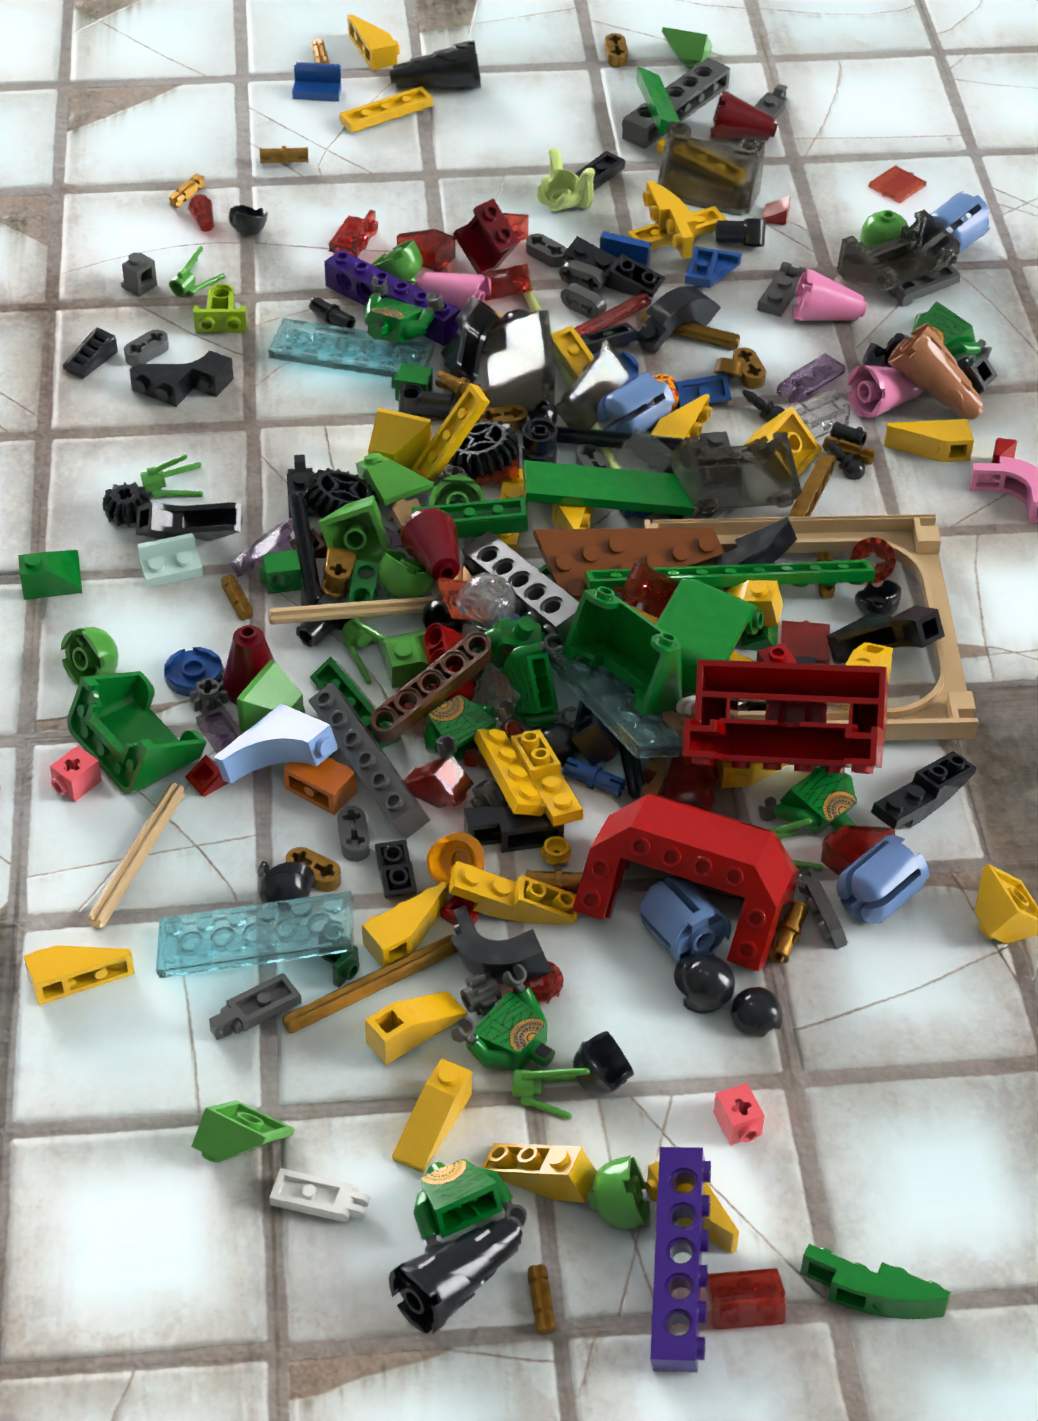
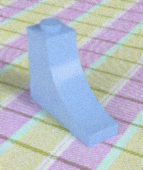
M280 704L214 756L223 781L233 784L246 774L273 764L300 762L317 767L334 753L338 746L330 724Z

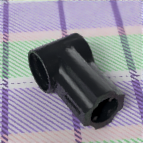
M746 218L744 221L718 220L715 228L716 242L742 244L748 247H764L766 220L759 218Z
M404 384L399 389L398 412L419 417L421 415L447 418L450 413L452 395L425 392L417 384Z
M325 594L320 598L317 605L344 602L330 594ZM350 619L302 622L296 627V634L304 645L311 648L313 645L316 646L335 628L342 630Z

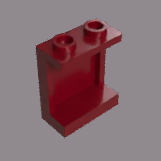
M494 198L476 206L473 209L475 216L467 225L456 229L453 233L477 275H483L498 268L520 243Z

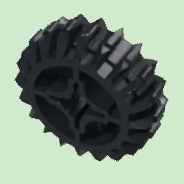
M490 419L488 422L481 420L473 426L448 465L463 468L471 479L477 476L484 478L490 474L494 476V473L498 471L503 472L504 467L512 466V462L517 460V454H519L517 434L510 427V424H504L501 420L494 422L493 419Z
M327 468L325 471L318 470L317 473H312L307 483H305L303 490L307 510L313 512L315 518L321 519L348 503L374 495L377 504L379 501L376 498L375 491L371 489V485L366 483V479H360L358 474L353 475L349 471L343 472L339 468L336 471Z

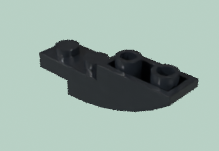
M576 236L563 256V259L566 261L568 259H575L601 269L607 276V283L604 287L628 295L653 298L666 277L624 254L617 258Z
M952 751L916 771L912 782L876 801L870 813L893 830L904 824L912 828L947 802L972 777L977 767L968 762L963 756Z

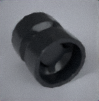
M533 419L523 425L522 463H524V460L556 463L558 429L553 422L547 419Z

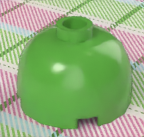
M891 210L873 213L865 220L859 239L860 246L868 248L869 254L881 258L897 257V252L903 250V253H905L909 247V225L903 216Z
M411 239L392 248L393 251L387 255L384 253L371 264L413 284L417 281L415 276L421 271L423 260L418 245Z
M386 549L379 564L378 578L381 585L389 591L387 596L391 599L423 597L427 594L435 579L415 560L405 558L406 553Z
M84 627L71 630L64 636L61 650L65 649L66 658L62 659V663L67 675L76 685H79L81 677L115 673L119 658L118 648L113 638L106 631L96 627Z
M630 1155L605 1163L594 1177V1190L588 1192L592 1211H599L602 1219L607 1224L621 1230L649 1225V1200L644 1201L642 1190L645 1189V1182L634 1157L631 1158Z

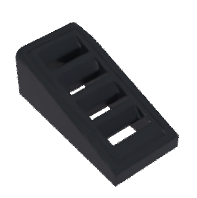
M98 327L95 328L63 364V369L84 379L118 352L115 335Z

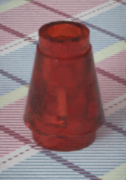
M205 195L192 197L189 201V212L202 231H211L215 226L212 201Z

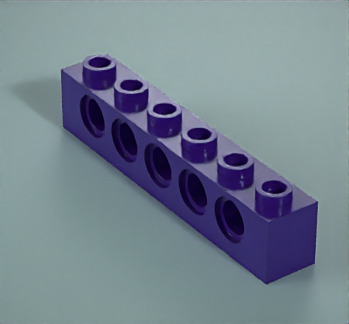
M339 250L324 261L326 287L364 306H367L370 295L374 294L371 281L373 277L377 276L378 285L383 284L386 278L389 288L388 293L381 296L382 299L387 297L426 309L429 307L426 300L428 292L343 250ZM444 301L445 306L441 311L434 312L435 317L427 328L426 334L423 335L442 346L447 345L459 329L454 319L460 313V308Z
M660 1147L650 1352L653 1371L698 1373V1360H705V1337H699V1323L706 1324L707 1303L706 1301H700L701 1287L707 1288L708 1265H702V1252H709V1230H703V1217H710V1195H704V1183H711V1161H705L703 1148ZM684 1183L694 1186L688 1193H680L676 1190L679 1185ZM680 1218H689L693 1221L686 1228H679L674 1225ZM681 1252L691 1255L690 1260L685 1263H677L673 1258ZM677 1288H686L690 1291L689 1295L684 1299H676L671 1296L672 1292ZM682 1323L689 1327L688 1331L680 1336L670 1333V1329L675 1324Z

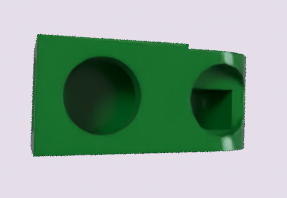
M355 560L349 602L376 600L378 591L381 588L378 578L380 562ZM361 570H372L374 575H361Z

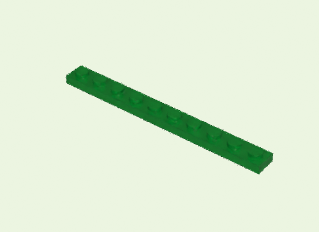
M868 560L585 570L584 581L588 590L597 589L602 586L627 594H634L639 590H651L657 593L666 592L667 589H676L682 579H696L720 590L724 589V587H734L749 580L777 581L779 587L791 584L796 587H806L809 584L816 583L834 586L842 582L861 585L868 581H874L875 569Z

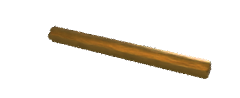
M450 934L284 1015L282 1021L285 1029L289 1034H292L457 953L450 939L454 935Z

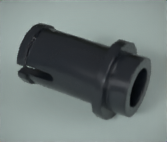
M837 421L833 424L830 435L838 440L842 439L861 445V447L865 444L867 432L863 431L862 427H857L856 429Z

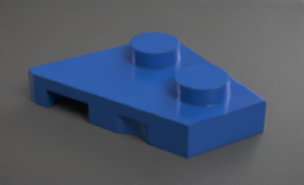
M694 246L692 258L690 259L685 276V284L695 287H712L741 264L742 254Z

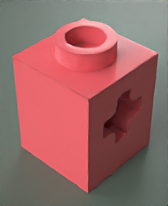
M78 745L50 766L52 787L58 794L66 795L74 802L102 781L99 760Z
M748 1083L715 1093L713 1113L730 1145L739 1142H750L762 1135L765 1115Z

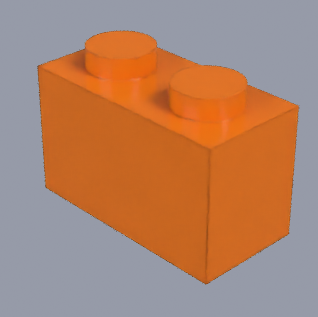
M329 757L317 767L307 763L289 762L283 768L285 789L333 815L357 793L356 772L349 766L340 764Z

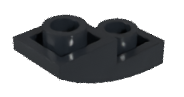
M406 840L375 844L376 860L385 898L417 894L412 862H410Z

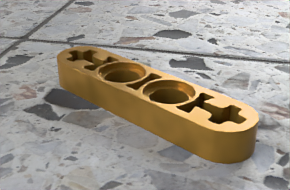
M823 452L820 454L791 509L789 517L811 516L833 473L836 456Z

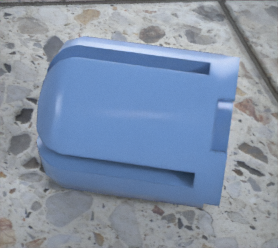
M964 191L959 192L923 220L921 239L924 245L950 226L954 230L929 250L934 256L944 259L953 258L977 239L984 236L991 228V226L988 228L990 209L979 195L973 197L969 194H964ZM970 213L972 217L968 219L966 214Z
M644 372L601 398L597 409L599 423H604L611 418H619L604 427L603 431L645 435L653 430L660 418L672 412L671 405L675 404L672 391L665 381L660 383L657 379L650 376L652 372Z
M896 835L885 836L839 875L836 884L837 894L841 898L840 901L846 911L856 920L871 925L883 923L924 887L925 880L930 877L928 865L922 854L919 853L915 856L908 847L902 844L905 840L904 838Z
M676 875L667 877L664 882L660 880L652 885L642 898L640 916L643 925L678 962L684 957L693 954L716 956L713 952L721 944L724 937L727 940L730 938V921L688 879Z

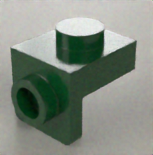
M326 929L318 937L320 957L333 965V985L340 988L346 980L353 979L359 970L358 947L351 944L346 937L336 935Z

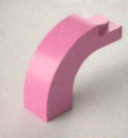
M1000 456L998 463L973 462L969 480L971 491H994L1011 494L1020 499L1026 506L1029 523H1038V467L1023 460Z

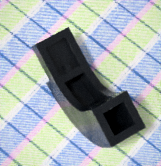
M691 286L675 288L665 293L648 308L646 313L650 317L637 332L638 341L656 353L680 324L688 320H695L700 325L707 326L721 307L697 288Z
M465 905L453 910L458 923L453 925L456 936L450 939L460 960L471 974L476 975L479 973L480 976L484 974L486 979L493 977L497 984H504L502 978L503 974L507 971L517 980L513 967L518 964L522 965L527 972V978L524 982L537 979L552 972L533 929L510 939L490 940L477 932Z

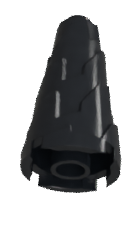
M475 40L453 44V47L434 51L433 54L411 58L410 61L394 65V70H389L391 84H396L397 87L414 88L420 86L423 88H481Z
M511 1219L493 1220L482 1227H477L453 1241L443 1242L426 1253L397 1266L389 1275V1287L392 1297L400 1292L404 1300L397 1305L401 1313L415 1328L427 1334L433 1330V1334L446 1324V1320L475 1295L474 1292L494 1275L497 1268L519 1250L518 1246L521 1244L522 1237L521 1228Z

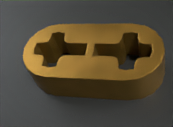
M612 33L605 37L606 59L608 64L613 67L625 66L628 61L626 39L618 33Z
M750 348L736 349L732 359L745 363L742 375L739 377L741 383L750 389L761 388L765 383L766 370L759 357Z
M719 358L716 360L713 373L718 375L727 373L729 378H739L742 375L745 363L729 358Z
M520 405L486 408L477 423L481 420L483 422H488L490 419H493L494 422L501 420L504 424H510L514 431H518L519 424L527 422V410Z
M304 847L293 848L287 853L286 862L303 863L302 861H305L306 865L313 870L315 874L313 888L322 892H331L340 886L341 868L335 861Z

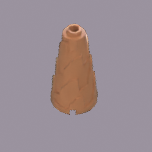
M928 323L919 326L910 333L912 335L911 338L908 340L905 338L895 348L888 359V363L894 369L903 373L921 390H926L944 406L947 405L961 418L974 420L983 411L981 397L972 387V382L959 368L956 359L944 346L934 329Z

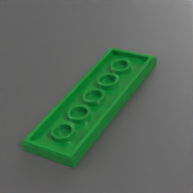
M524 460L523 463L524 493L526 501L693 516L694 502L689 475Z

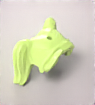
M557 148L550 149L548 152L550 158V179L548 180V177L545 176L538 187L537 197L539 202L548 206L551 211H560L572 207L588 209L593 202L595 170L590 167L586 168L579 178L571 171L563 170L562 157Z

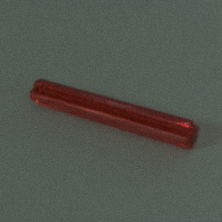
M640 293L574 329L580 336L607 328L651 304L649 294Z

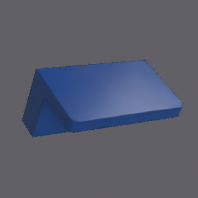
M294 63L293 99L339 102L342 90L341 65Z
M603 231L600 236V249L617 258L624 254L648 267L650 264L651 242Z
M727 373L675 382L679 393L678 409L705 394L710 395L709 404L732 400Z

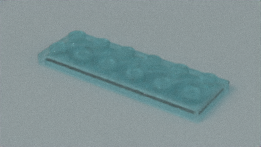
M283 318L268 349L269 358L393 377L394 373H398L401 363L428 367L435 345L434 341L418 338L403 343H393L383 339H374L366 330Z
M547 649L542 652L548 653L551 670L636 758L683 757V739L679 733L672 729L659 713L643 716L633 708L635 691L604 666L591 667L588 664L589 659L582 656H577L575 661H571L562 654V651L553 652Z
M347 891L159 918L156 972L159 978L354 951V899L352 893Z

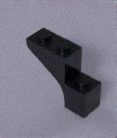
M475 295L470 298L454 319L459 329L441 352L445 359L444 365L451 370L449 373L458 378L465 377L472 384L478 377L485 338L499 318L494 309Z
M210 350L200 359L190 363L135 364L129 369L133 391L176 407L193 389L217 397L234 379L232 358Z
M150 502L137 507L136 535L165 539L193 533L195 539L213 541L241 532L243 522L241 514L242 504L227 502L179 506Z
M914 605L893 617L869 613L826 637L833 662L842 664L848 661L853 650L865 642L891 648H924L943 638L945 634L938 609Z

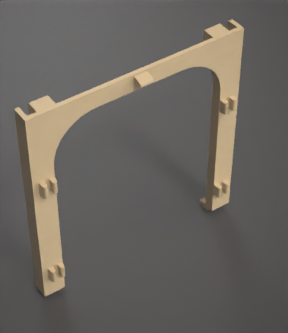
M936 514L788 517L797 540L785 553L829 552L832 556H842L843 552H871L890 557L905 565L916 576L921 585L925 607L935 608L939 611L945 636L932 643L939 680L933 690L917 702L905 706L887 708L885 741L975 739L979 722L978 718H974L976 707L972 691H967L939 556L941 538L938 526H935ZM786 517L652 520V524L650 519L644 520V528H714L723 551L726 553L737 548L735 539ZM827 709V723L848 724L849 709ZM766 710L738 711V719L765 720ZM674 711L661 712L662 734L666 737H671V745H683L684 718L694 719L695 715Z

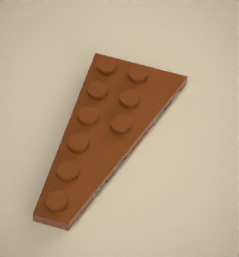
M714 528L534 529L533 532L552 581L579 602L583 590H588L584 581L585 570L698 566L724 554Z

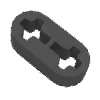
M537 233L531 234L526 238V253L529 256L550 267L556 268L562 267L566 262L563 256L567 249L562 244Z
M568 259L559 270L560 277L565 283L569 285L576 283L595 293H598L607 283V276L601 269L575 259Z
M571 283L561 291L560 296L563 304L589 319H597L607 309L606 302L602 296L579 284Z
M151 330L129 342L124 347L126 363L131 366L146 364L165 353L169 348L167 333L162 330Z
M587 443L577 448L576 465L610 468L609 463L598 446Z
M356 806L345 807L340 810L337 817L341 851L343 856L349 861H362L370 854V838L366 815L361 808ZM349 820H354L356 827L350 828ZM352 840L358 841V848H353Z

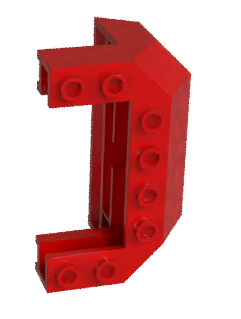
M698 659L695 718H684L682 756L690 758L691 764L699 766H715V761L732 762L731 768L750 769L751 763L763 764V770L781 771L782 765H794V771L813 772V766L826 767L825 773L844 774L845 768H851V772L873 774L874 768H882L887 721V667ZM738 702L765 703V720L738 719ZM827 706L849 707V723H827Z
M653 793L645 795L608 816L590 847L572 911L600 920H604V917L611 918L629 860L744 897L745 900L726 961L755 971L765 967L782 907L794 899L799 875L798 868L775 831Z

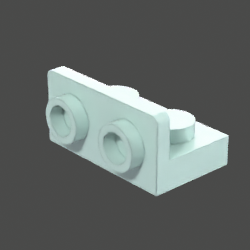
M193 533L141 543L137 546L140 567L147 588L204 576Z

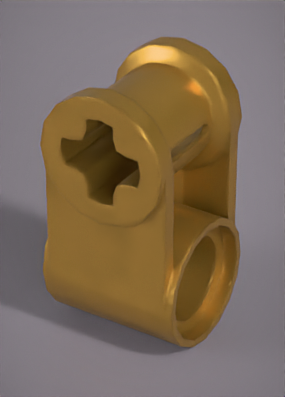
M328 546L321 585L323 595L330 594L337 599L345 597L357 552Z

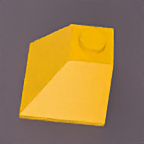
M793 406L788 407L757 429L744 444L759 467L791 481L796 480L822 450Z
M379 408L370 439L368 455L379 453L411 470L431 441V419Z
M990 864L985 865L974 910L981 922L979 928L982 933L990 940L994 938L1005 944L1038 935V906L1023 882Z

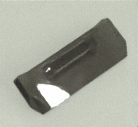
M607 339L601 342L602 348L593 361L586 363L583 367V372L570 390L562 396V401L555 406L556 412L568 427L591 429L598 420L597 409L601 398L621 387L630 375L627 366Z

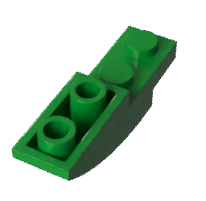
M808 1244L803 1254L800 1274L830 1287L828 1300L867 1314L889 1318L929 1319L944 1317L951 1292L943 1289L935 1282L922 1280L909 1274L901 1267L890 1266L884 1262L881 1263L878 1272L875 1273L861 1263H852L836 1256L827 1248H818L811 1244Z

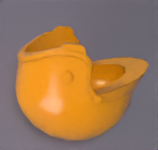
M454 832L437 840L430 847L426 859V866L432 879L437 884L445 882L449 889L451 868L456 861L483 870L485 856L480 842L472 835L464 832Z

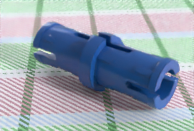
M572 757L567 759L569 765L565 763L562 772L563 776L586 783L587 788L592 790L596 787L616 797L622 795L620 789L624 791L627 780L625 778L603 771L599 765L590 766Z

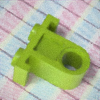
M218 283L209 288L206 309H199V306L193 307L195 333H247L246 305H241L240 309H236L234 288L229 284Z

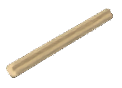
M429 596L272 608L268 610L269 623L274 625L423 613L426 604L438 597Z
M171 783L165 790L88 915L90 926L102 929L106 925L184 797V787L181 784Z

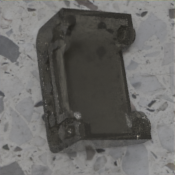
M671 121L667 129L657 183L671 191L686 205L704 209L715 206L720 212L735 216L748 214L761 190L765 142L748 137L741 140L736 147L691 138L692 130L683 122Z
M924 209L914 213L915 222L910 227L907 225L903 226L900 237L867 249L853 235L842 239L837 273L844 281L877 291H885L954 265L958 259L961 243Z
M548 310L534 311L490 330L482 348V354H485V359H487L489 396L486 397L490 401L489 408L520 405L526 408L528 413V411H533L536 405L543 399L555 404V364Z
M774 432L772 434L773 440L762 443L761 439H756L752 445L707 448L706 442L699 443L698 437H685L669 457L671 468L690 502L696 510H700L702 513L713 512L716 509L777 505L778 508H785L791 506L794 503L793 501L802 493L787 432Z

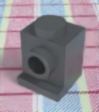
M141 252L131 253L128 256V260L122 264L124 281L121 282V287L140 297L157 286L155 260Z

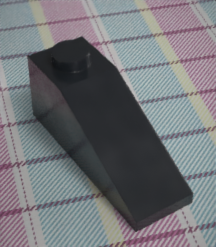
M605 684L580 699L571 740L592 766L601 761L606 763L613 759L618 752L620 741L610 695Z

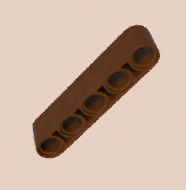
M479 631L468 634L376 708L370 717L375 739L384 744L395 741L483 670L492 659L491 641L488 635ZM475 647L485 649L481 653H473L471 651ZM455 665L462 667L457 672L448 670L449 667ZM429 684H436L439 686L436 690L433 691L425 689V687ZM406 703L415 704V707L409 710L402 708ZM382 722L392 723L389 728L383 729L378 727Z

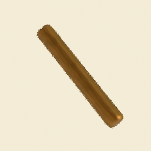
M646 311L641 317V325L650 317ZM688 321L680 324L671 333L730 349H737L740 344L739 334Z

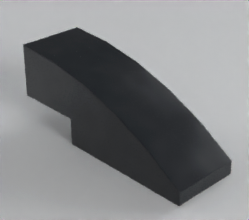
M786 517L735 539L737 548L711 560L713 565L774 563L793 545L797 537L789 518Z
M510 807L464 808L465 833L476 838L482 846L499 844L501 853L542 848L544 842L550 837L560 836L564 838V824L553 827L545 813L542 816L514 814Z

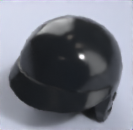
M262 861L258 868L257 889L263 905L278 913H289L302 907L307 901L315 881L313 870L308 865L300 862L282 863L269 870L268 863Z
M693 954L684 957L676 965L674 981L681 993L686 996L683 999V1005L688 1010L701 1014L714 1012L732 998L735 990V977L732 969L723 959L714 955Z
M608 1031L599 1033L586 1042L583 1041L573 1059V1068L590 1069L589 1075H578L575 1078L584 1090L592 1094L604 1095L614 1092L634 1075L630 1063Z

